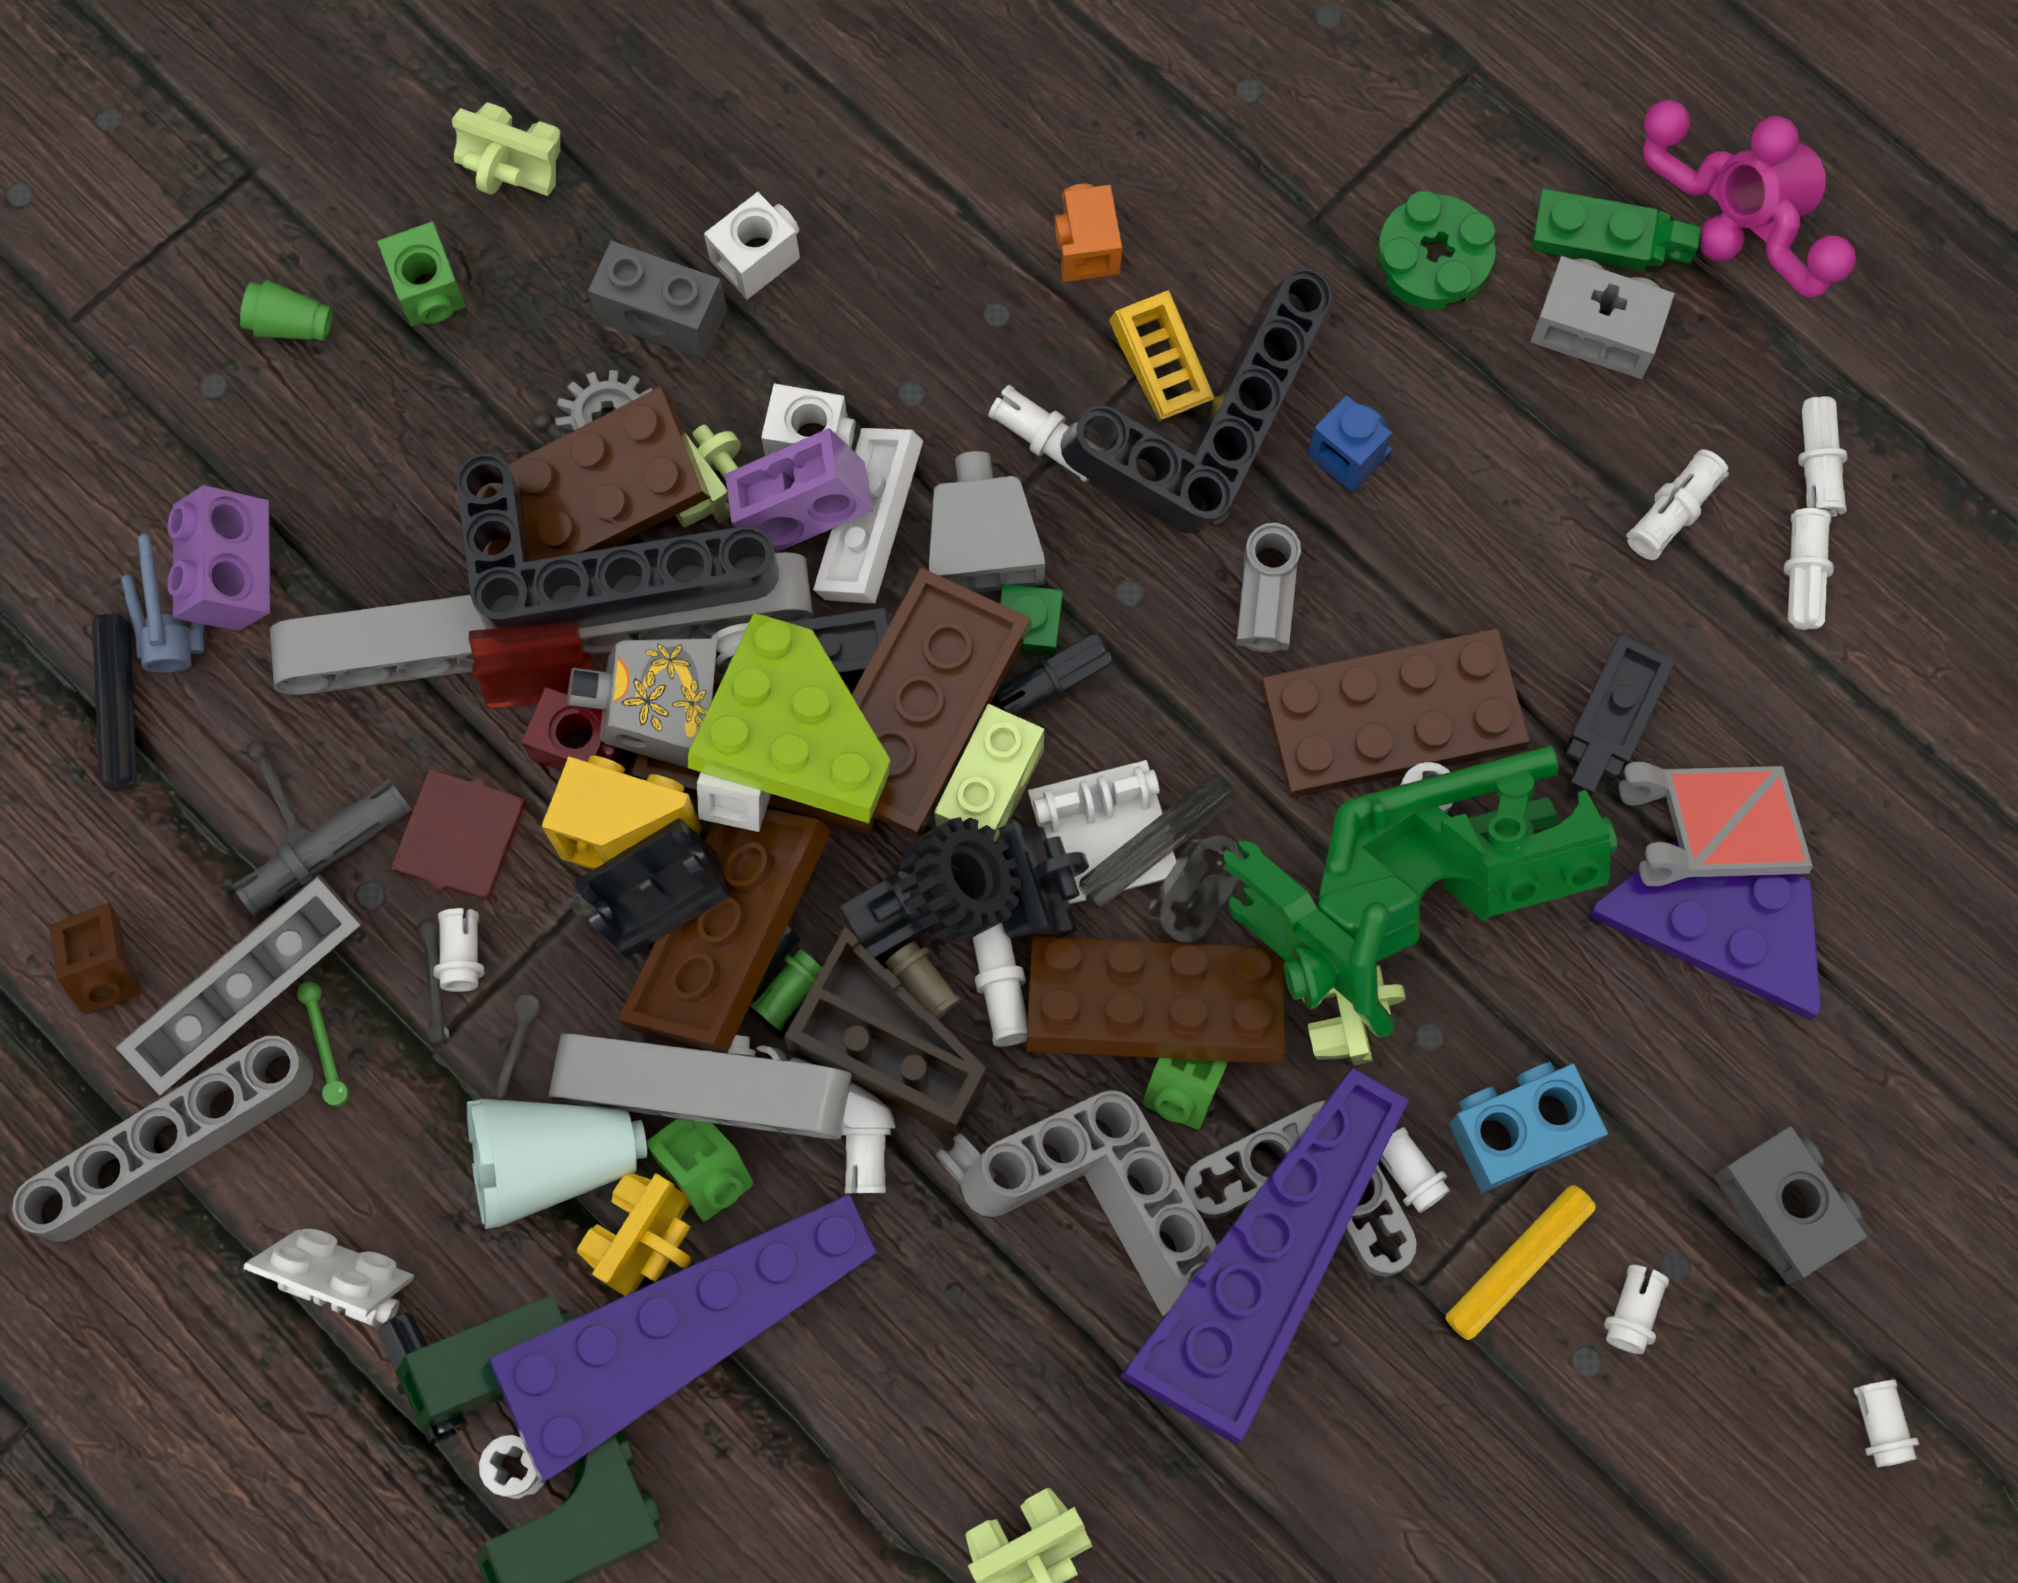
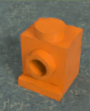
M1076 184L1068 187L1062 193L1064 214L1054 215L1058 249L1062 250L1061 274L1063 282L1119 275L1122 244L1111 185L1095 187L1091 184Z

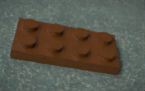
M661 386L508 464L522 497L530 561L611 548L711 498L672 398ZM487 484L479 490L476 496L480 498L494 496L500 491L502 484ZM455 491L453 495L459 508L458 493ZM494 540L486 546L483 553L487 555L501 553L508 547L510 540Z
M920 568L852 693V697L890 758L889 776L872 817L916 838L921 836L987 704H991L1031 628L1030 617L926 569Z
M1498 628L1262 677L1260 684L1289 798L1403 775L1420 763L1432 762L1445 766L1526 749L1530 742Z
M766 809L759 832L714 822L705 841L717 852L730 897L655 942L618 1020L632 1031L727 1054L832 831L820 819Z
M1032 936L1027 1052L1283 1064L1285 1051L1283 958L1270 947Z

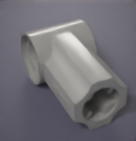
M1279 523L1263 524L1251 533L1246 545L1236 645L1244 646L1251 651L1272 653L1289 649L1297 565L1301 547L1296 533L1286 525ZM1272 548L1284 554L1287 562L1280 567L1270 568L1260 563L1256 554L1263 549Z

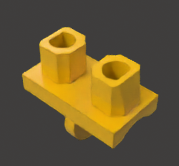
M633 1173L623 1175L612 1193L611 1202L629 1214L628 1218L617 1235L596 1224L588 1230L577 1248V1253L595 1269L592 1275L615 1291L627 1296L637 1290L644 1277L656 1283L669 1262L682 1269L688 1268L693 1259L678 1249L691 1228L680 1220L690 1205L685 1194L674 1187L673 1183L656 1173L652 1179Z

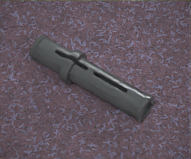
M388 778L369 794L333 816L304 838L302 837L291 846L285 842L276 848L279 854L268 860L267 863L254 872L233 883L232 887L251 914L256 918L260 913L272 906L273 903L288 893L290 894L301 885L303 887L313 880L314 876L325 870L326 867L344 857L378 834L392 822L394 823L412 810Z

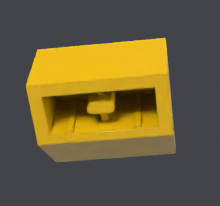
M568 756L542 824L543 830L562 860L593 870L678 818L683 820L698 835H700L702 827L688 794L683 793L684 787L680 783L655 774H650L647 781L624 774L625 768L600 756H589L588 762Z

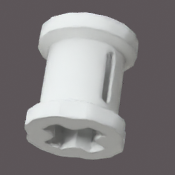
M515 1435L501 1436L490 1442L484 1449L479 1462L480 1477L484 1485L493 1493L513 1499H521L526 1495L536 1494L546 1483V1481L540 1483L521 1437ZM524 1451L520 1462L528 1468L526 1476L523 1480L512 1477L505 1483L509 1472L501 1467L503 1459L507 1455L517 1458Z

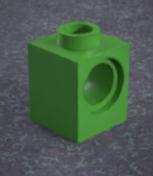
M433 221L377 241L397 297L411 327L420 323L432 324L441 322L450 317L454 311L466 307L445 248ZM422 275H435L427 283L419 285L413 284L414 281Z

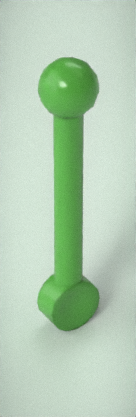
M305 981L297 989V998L307 1007L327 1082L323 1088L322 1097L329 1105L341 1107L349 1100L350 1090L338 1078L318 1003L322 996V990L316 982Z

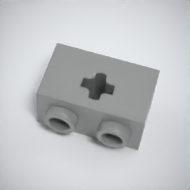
M1561 256L1530 343L1642 379L1655 354L1675 293L1661 289L1655 282L1646 278H1628L1606 271L1599 264L1591 260H1573ZM1599 310L1608 313V315L1601 314Z

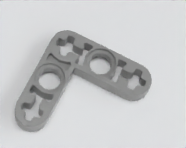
M1325 1101L1312 1103L1199 1160L1191 1166L1184 1179L1183 1186L1202 1218L1216 1219L1249 1204L1268 1178L1258 1174L1252 1167L1250 1156L1253 1148L1265 1142L1274 1143L1286 1154ZM1237 1156L1242 1176L1254 1189L1243 1192L1240 1179L1223 1190L1222 1199L1224 1202L1215 1205L1210 1197L1199 1199L1195 1191L1202 1184L1200 1175L1209 1172L1210 1176L1217 1180L1231 1174L1234 1167L1227 1159ZM1377 1164L1370 1179L1373 1187L1372 1197L1368 1203L1356 1207L1344 1235L1365 1270L1376 1276L1388 1277L1398 1274L1411 1263L1416 1254L1417 1241L1413 1229ZM1380 1204H1383L1389 1215H1382L1376 1221L1386 1237H1392L1397 1234L1401 1239L1402 1245L1395 1251V1257L1398 1261L1390 1263L1385 1255L1375 1258L1369 1249L1377 1241L1370 1223L1365 1224L1361 1230H1357L1352 1220L1367 1217Z

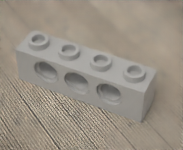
M319 874L125 1037L116 1049L160 1096L361 925V920Z

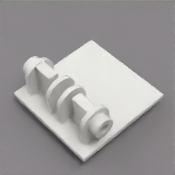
M1147 760L1028 790L1037 826L1044 827L1047 839L1060 836L1066 853L1083 852L1086 854L1089 868L1084 873L1074 877L1080 895L1068 900L1069 905L1180 876L1157 794H1159L1157 777L1154 770H1149Z
M297 1229L247 1261L244 1266L245 1270L278 1282V1289L308 1301L313 1299L314 1303L323 1306L327 1301L332 1303V1311L340 1313L343 1309H346V1316L373 1327L377 1326L379 1322L385 1323L396 1316L399 1301L391 1297L412 1282L414 1278L413 1274L396 1268V1262L393 1259L380 1253H357L337 1245V1239L331 1234L316 1229Z

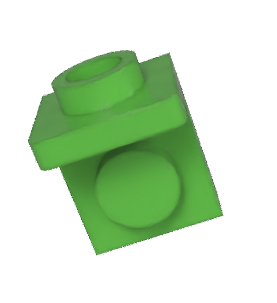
M1159 1058L1142 1104L1146 1108L1158 1112L1169 1121L1200 1129L1229 1061Z
M676 1119L646 1141L647 1149L652 1158L685 1194L694 1212L702 1221L709 1220L722 1209L732 1205L739 1196L753 1185V1180L736 1148L713 1123Z

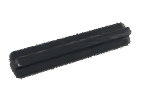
M116 613L96 616L92 621L99 781L106 789L119 790L131 788L137 781L129 622L123 615Z

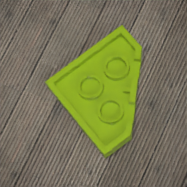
M753 613L688 752V768L869 823L889 776L890 758L813 630Z

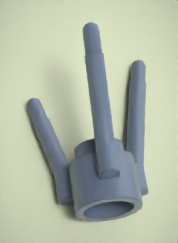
M142 533L138 537L147 612L146 619L133 577L124 575L121 578L125 601L136 638L137 659L141 660L142 668L147 671L160 673L182 671L191 667V654L204 653L203 631L205 625L191 622L189 629L183 626V620L174 619L173 614H161L151 539L148 534Z

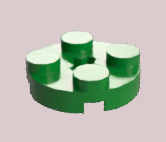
M1418 191L1412 194L1405 204L1397 207L1390 214L1381 231L1377 246L1378 265L1381 263V268L1387 276L1386 284L1397 297L1423 309H1445L1448 303L1458 302L1464 298V302L1470 300L1485 286L1494 264L1496 255L1493 238L1495 233L1494 224L1489 217L1481 214L1476 208L1461 199L1448 195H1435L1429 191ZM1433 242L1442 243L1446 246V250L1451 253V258L1441 255L1437 262L1427 259L1428 249L1423 245Z

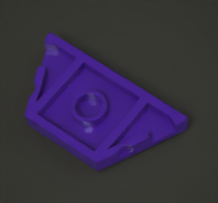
M1676 841L1673 845L1679 847L1678 841ZM1637 871L1599 900L1589 914V917L1808 1020H1812L1819 1013L1821 1002L1810 880L1797 874L1687 877L1662 886H1647L1643 883L1640 873Z

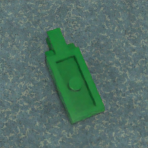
M1542 189L1538 201L1530 249L1535 252L1573 259H1587L1596 263L1645 271L1647 266H1662L1664 259L1690 264L1698 249L1701 227L1676 220L1670 221L1671 214L1663 211L1657 212V209Z

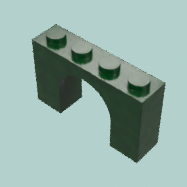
M553 1294L404 1356L396 1373L421 1432L483 1405L505 1401L488 1360L497 1354L574 1320L566 1309L559 1310ZM621 1430L574 1462L572 1485L562 1506L547 1515L486 1541L477 1550L474 1558L485 1583H577L647 1550L660 1538L656 1530L660 1526L657 1507L651 1495L645 1489L639 1491L629 1469L633 1465L632 1452Z

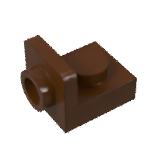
M110 903L49 925L57 980L82 1014H91L141 994L140 981L126 961L120 918Z

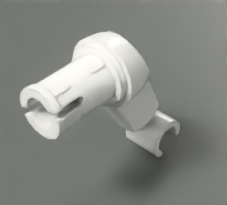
M764 1045L756 1048L761 1052L771 1055L773 1060L788 1061L785 1054L777 1048ZM793 1058V1059H791L790 1061H788V1062L812 1064V1063H810V1062H807V1061L802 1060V1059H799V1058ZM852 1081L850 1082L841 1135H846L847 1170L845 1193H886L884 1170L885 1135H891V1129L896 1128L891 1109L882 1101Z

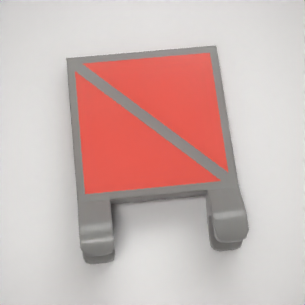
M1631 762L1626 765L1624 770L1626 781H1621L1618 786L1621 800L1626 805H1641L1666 797L1679 847L1665 842H1656L1646 847V861L1640 862L1638 869L1643 883L1647 886H1662L1687 877L1810 873L1813 865L1783 766L1662 769L1646 762Z

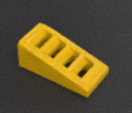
M1169 290L1114 312L1109 319L1110 324L1159 422L1213 401V393ZM1158 320L1162 329L1142 337L1139 336L1137 327ZM1168 340L1172 349L1148 358L1145 348ZM1178 360L1182 367L1181 370L1157 379L1154 372L1155 368ZM1186 380L1189 381L1193 389L1192 391L1166 400L1162 390Z

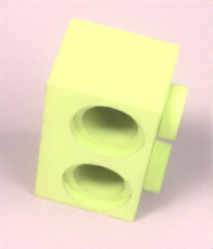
M987 704L934 812L936 827L953 818L961 817L962 822L968 818L978 820V830L988 825L995 830L991 840L994 843L1000 841L1001 836L998 828L1009 823L1044 751V728Z

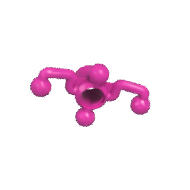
M1662 100L1652 105L1647 111L1644 119V130L1647 138L1643 146V158L1646 165L1684 193L1693 197H1702L1709 194L1720 205L1721 215L1710 218L1701 226L1698 244L1705 257L1713 261L1732 259L1742 250L1745 240L1743 228H1750L1767 243V258L1772 267L1803 297L1816 298L1822 295L1830 287L1831 283L1842 281L1853 271L1856 262L1855 250L1847 239L1840 236L1827 235L1816 241L1810 247L1807 256L1808 267L1790 250V246L1800 228V218L1811 213L1818 206L1825 191V171L1821 159L1812 148L1799 142L1797 128L1791 120L1780 116H1770L1760 121L1753 129L1750 139L1752 150L1741 151L1735 155L1726 151H1716L1707 156L1698 172H1696L1666 151L1668 146L1682 141L1688 133L1690 117L1685 107L1673 100Z

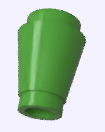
M267 279L263 284L250 282L242 301L240 326L244 329L253 330L254 337L326 341L331 328L333 308L322 305L316 300Z

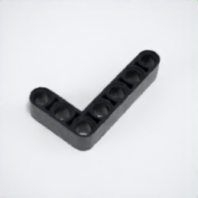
M1298 268L1290 272L1268 293L1187 451L1116 409L1101 405L1085 410L1062 435L1060 448L1061 455L1066 464L1074 471L1176 530L1184 533H1197L1205 529L1221 517L1231 506L1330 307L1332 293L1326 278L1318 271L1310 268ZM1288 294L1295 295L1301 300L1305 312L1299 311L1292 306ZM1264 342L1271 343L1277 348L1281 361L1274 360L1267 354ZM1239 390L1245 391L1253 397L1256 403V411L1248 409L1243 405L1239 398ZM1084 429L1093 430L1102 437L1105 446L1104 451L1093 449L1084 438ZM1214 439L1223 441L1229 447L1232 456L1231 461L1225 460L1217 454L1214 448ZM1136 459H1142L1152 465L1156 474V481L1147 480L1140 475ZM1188 489L1196 490L1203 495L1207 504L1205 512L1198 510L1192 505L1189 500Z
M480 453L469 457L462 463L457 472L456 485L471 599L485 628L493 636L502 640H515L756 600L767 596L775 588L779 580V567L770 537L758 528L747 526L530 561L522 497L508 464L501 457L492 453ZM487 484H502L500 491L494 496L488 498L476 496L479 490ZM494 540H510L508 547L501 553L495 555L483 553L486 546ZM748 555H756L764 559L761 566L750 572L740 571L735 568L737 561ZM696 565L703 569L696 579L689 582H681L674 579L676 572L684 566ZM636 575L642 578L639 585L633 590L618 592L612 589L615 582L621 577ZM566 585L580 587L578 594L569 601L556 602L552 600L554 593L560 587ZM505 595L518 597L516 604L510 610L505 612L491 611L493 603L498 598Z

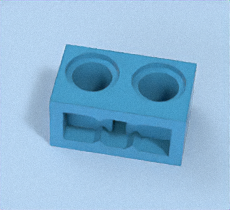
M1551 1062L1544 1063L1517 1076L1516 1079L1520 1085L1518 1088L1498 1096L1494 1087H1489L1459 1102L1462 1112L1457 1113L1448 1125L1481 1194L1593 1146L1608 1134L1574 1063L1555 1071ZM1551 1096L1564 1104L1568 1114L1565 1125L1550 1124L1541 1116L1538 1107L1541 1097ZM1486 1121H1495L1502 1124L1510 1135L1509 1149L1498 1151L1488 1147L1481 1137V1124Z

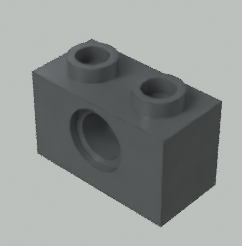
M614 241L610 242L588 289L598 323L703 360L706 359L727 313L720 278Z
M1789 1126L1713 1175V1178L1786 1285L1808 1276L1868 1237L1860 1226L1863 1219L1855 1202L1843 1190H1835L1821 1170L1824 1168V1161L1816 1146L1806 1136H1798L1792 1126ZM1784 1187L1798 1190L1805 1198L1807 1210L1804 1218H1797L1788 1213L1784 1208L1781 1198Z

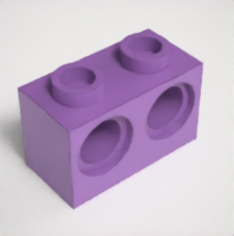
M830 428L725 474L732 524L735 527H755L764 531L770 537L775 553L873 511L865 461Z
M202 485L173 504L168 519V534L173 539V565L168 576V590L173 596V618L240 631L270 614L269 500Z

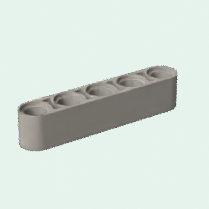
M561 1034L548 1097L557 1101L583 1106L627 1109L628 1112L838 1140L841 1139L852 1074L843 1070L812 1064L576 1034Z
M265 1036L253 1041L28 1179L19 1187L13 1198L12 1211L15 1220L23 1229L52 1241H68L79 1236L299 1100L308 1092L313 1082L314 1069L311 1060L291 1042L279 1036ZM289 1056L291 1063L287 1076L277 1083L267 1084L265 1077L269 1064L278 1057ZM232 1090L234 1104L231 1110L225 1116L212 1118L210 1106L213 1099L223 1091ZM176 1124L178 1132L174 1145L168 1151L156 1153L154 1142L158 1132L168 1125ZM118 1159L121 1167L117 1180L111 1186L101 1189L98 1183V1175L102 1166L108 1161ZM60 1193L63 1200L60 1215L53 1222L44 1224L41 1214L45 1202L51 1196Z

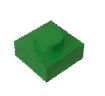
M1003 584L1000 604L1031 618V628L1019 651L1056 655L1063 590Z

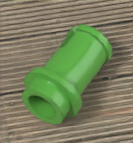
M801 949L793 958L788 954L783 960L787 965L762 994L750 1004L756 1012L779 1031L784 1028L783 1025L804 1002L822 969L821 965Z

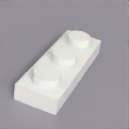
M862 428L855 453L865 461L873 511L831 529L813 589L824 600L876 603L923 440L913 430Z

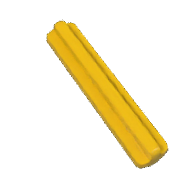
M1576 1185L1566 1188L1447 1313L1445 1319L1452 1329L1467 1340L1475 1337L1595 1211L1596 1205L1590 1196Z

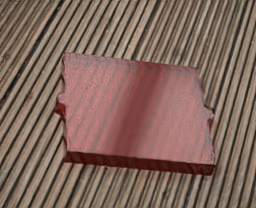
M578 622L469 631L468 640L474 659L471 675L480 681L487 708L538 704L545 687L568 695L572 668L588 670L592 665L591 654L584 652Z
M429 769L391 869L394 872L432 883L438 892H443L446 888L489 901L524 809L525 799L485 787L479 778H474L469 782Z

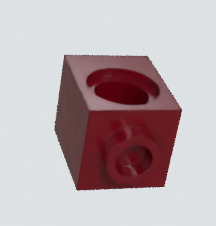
M545 687L521 742L531 761L562 772L568 756L588 762L589 756H600L618 763L623 749L605 744L600 740L602 710L568 705V695ZM585 728L593 731L590 741L583 747L570 749L563 746L565 738L573 730Z

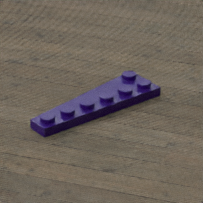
M1352 1068L1343 1077L1124 1368L1120 1378L1236 1445L1241 1442L1409 1100Z
M850 1194L489 1358V1365L540 1483L557 1475L875 1255L876 1250Z

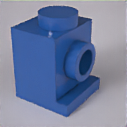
M1346 395L1314 428L1308 457L1353 493L1391 454L1392 448L1388 444L1392 432L1387 429L1385 420L1376 410L1368 405L1357 404ZM1331 448H1333V449H1334L1336 452H1338L1342 457H1344L1348 462H1350V464L1346 463L1342 458H1340L1336 453H1334V452L1331 450Z

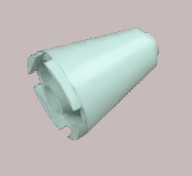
M480 1099L467 1102L469 1143L472 1142L474 1163H472L480 1216L482 1223L485 1224V1229L501 1227L621 1179L625 1174L636 1173V1159L647 1158V1144L642 1120L631 1121L627 1109Z

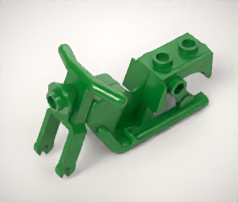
M1546 746L1345 801L1337 809L1334 818L1318 908L1310 894L1261 853V849L1256 844L1248 841L1237 842L1238 851L1244 859H1238L1236 854L1226 849L1224 852L1225 869L1229 874L1238 877L1249 886L1248 888H1242V893L1250 906H1244L1240 900L1230 896V915L1234 920L1243 923L1286 961L1283 963L1284 974L1293 1000L1303 998L1307 1007L1314 1009L1318 1007L1332 988H1334L1353 1004L1355 1012L1374 1035L1380 1038L1387 1037L1394 1031L1395 1023L1394 1019L1378 1000L1376 962L1418 941L1420 937L1419 908L1421 898L1433 883L1443 879V889L1482 921L1487 922L1486 916H1495L1608 885L1610 854L1617 852L1616 834L1607 816H1600L1586 790L1578 792V806L1575 811L1558 825L1557 812L1549 797L1528 802L1534 794V781L1558 775V762L1552 746ZM1495 791L1500 799L1497 811L1468 818L1466 813L1450 817L1439 808V806ZM1548 827H1552V828H1549V829H1546V830H1544V831H1541V832H1539V833H1535V834H1534V831L1541 830V829H1545V828H1548Z

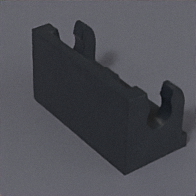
M680 818L576 880L578 893L589 905H592L597 910V912L588 917L590 923L598 933L617 947L619 953L626 959L730 897L716 850Z

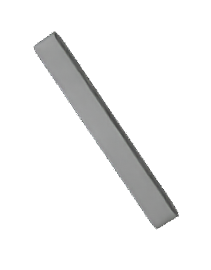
M775 553L779 567V580L775 588L767 596L756 600L515 640H502L493 636L485 628L474 607L471 595L284 620L270 627L274 689L285 694H312L611 653L615 643L623 640L710 639L712 635L724 628L749 623L753 613L784 622L813 618L814 615L807 562L803 555L797 553ZM759 556L741 558L737 561L735 568L740 571L750 572L761 566L764 559ZM696 565L684 566L676 572L674 579L681 582H689L696 579L703 569ZM636 575L621 577L615 582L612 589L618 592L633 590L639 585L642 578ZM575 585L560 587L554 593L552 600L556 602L569 601L578 594L580 587ZM505 595L498 598L493 603L491 611L505 612L510 610L516 604L518 597Z

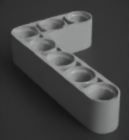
M1113 1090L1101 1092L1001 1139L987 1148L967 1169L962 1178L961 1190L964 1199L972 1210L989 1217L1003 1215L1084 1175L1163 1317L1217 1246L1139 1106L1131 1097L1122 1092ZM1095 1119L1107 1124L1111 1129L1113 1138L1106 1136L1099 1130ZM1043 1144H1048L1055 1148L1060 1154L1062 1163H1057L1050 1159L1045 1153ZM989 1168L998 1170L1006 1177L1009 1189L1002 1188L993 1181ZM1127 1175H1131L1141 1183L1144 1194L1138 1193L1131 1187ZM1159 1231L1169 1235L1174 1241L1176 1252L1171 1251L1163 1244Z

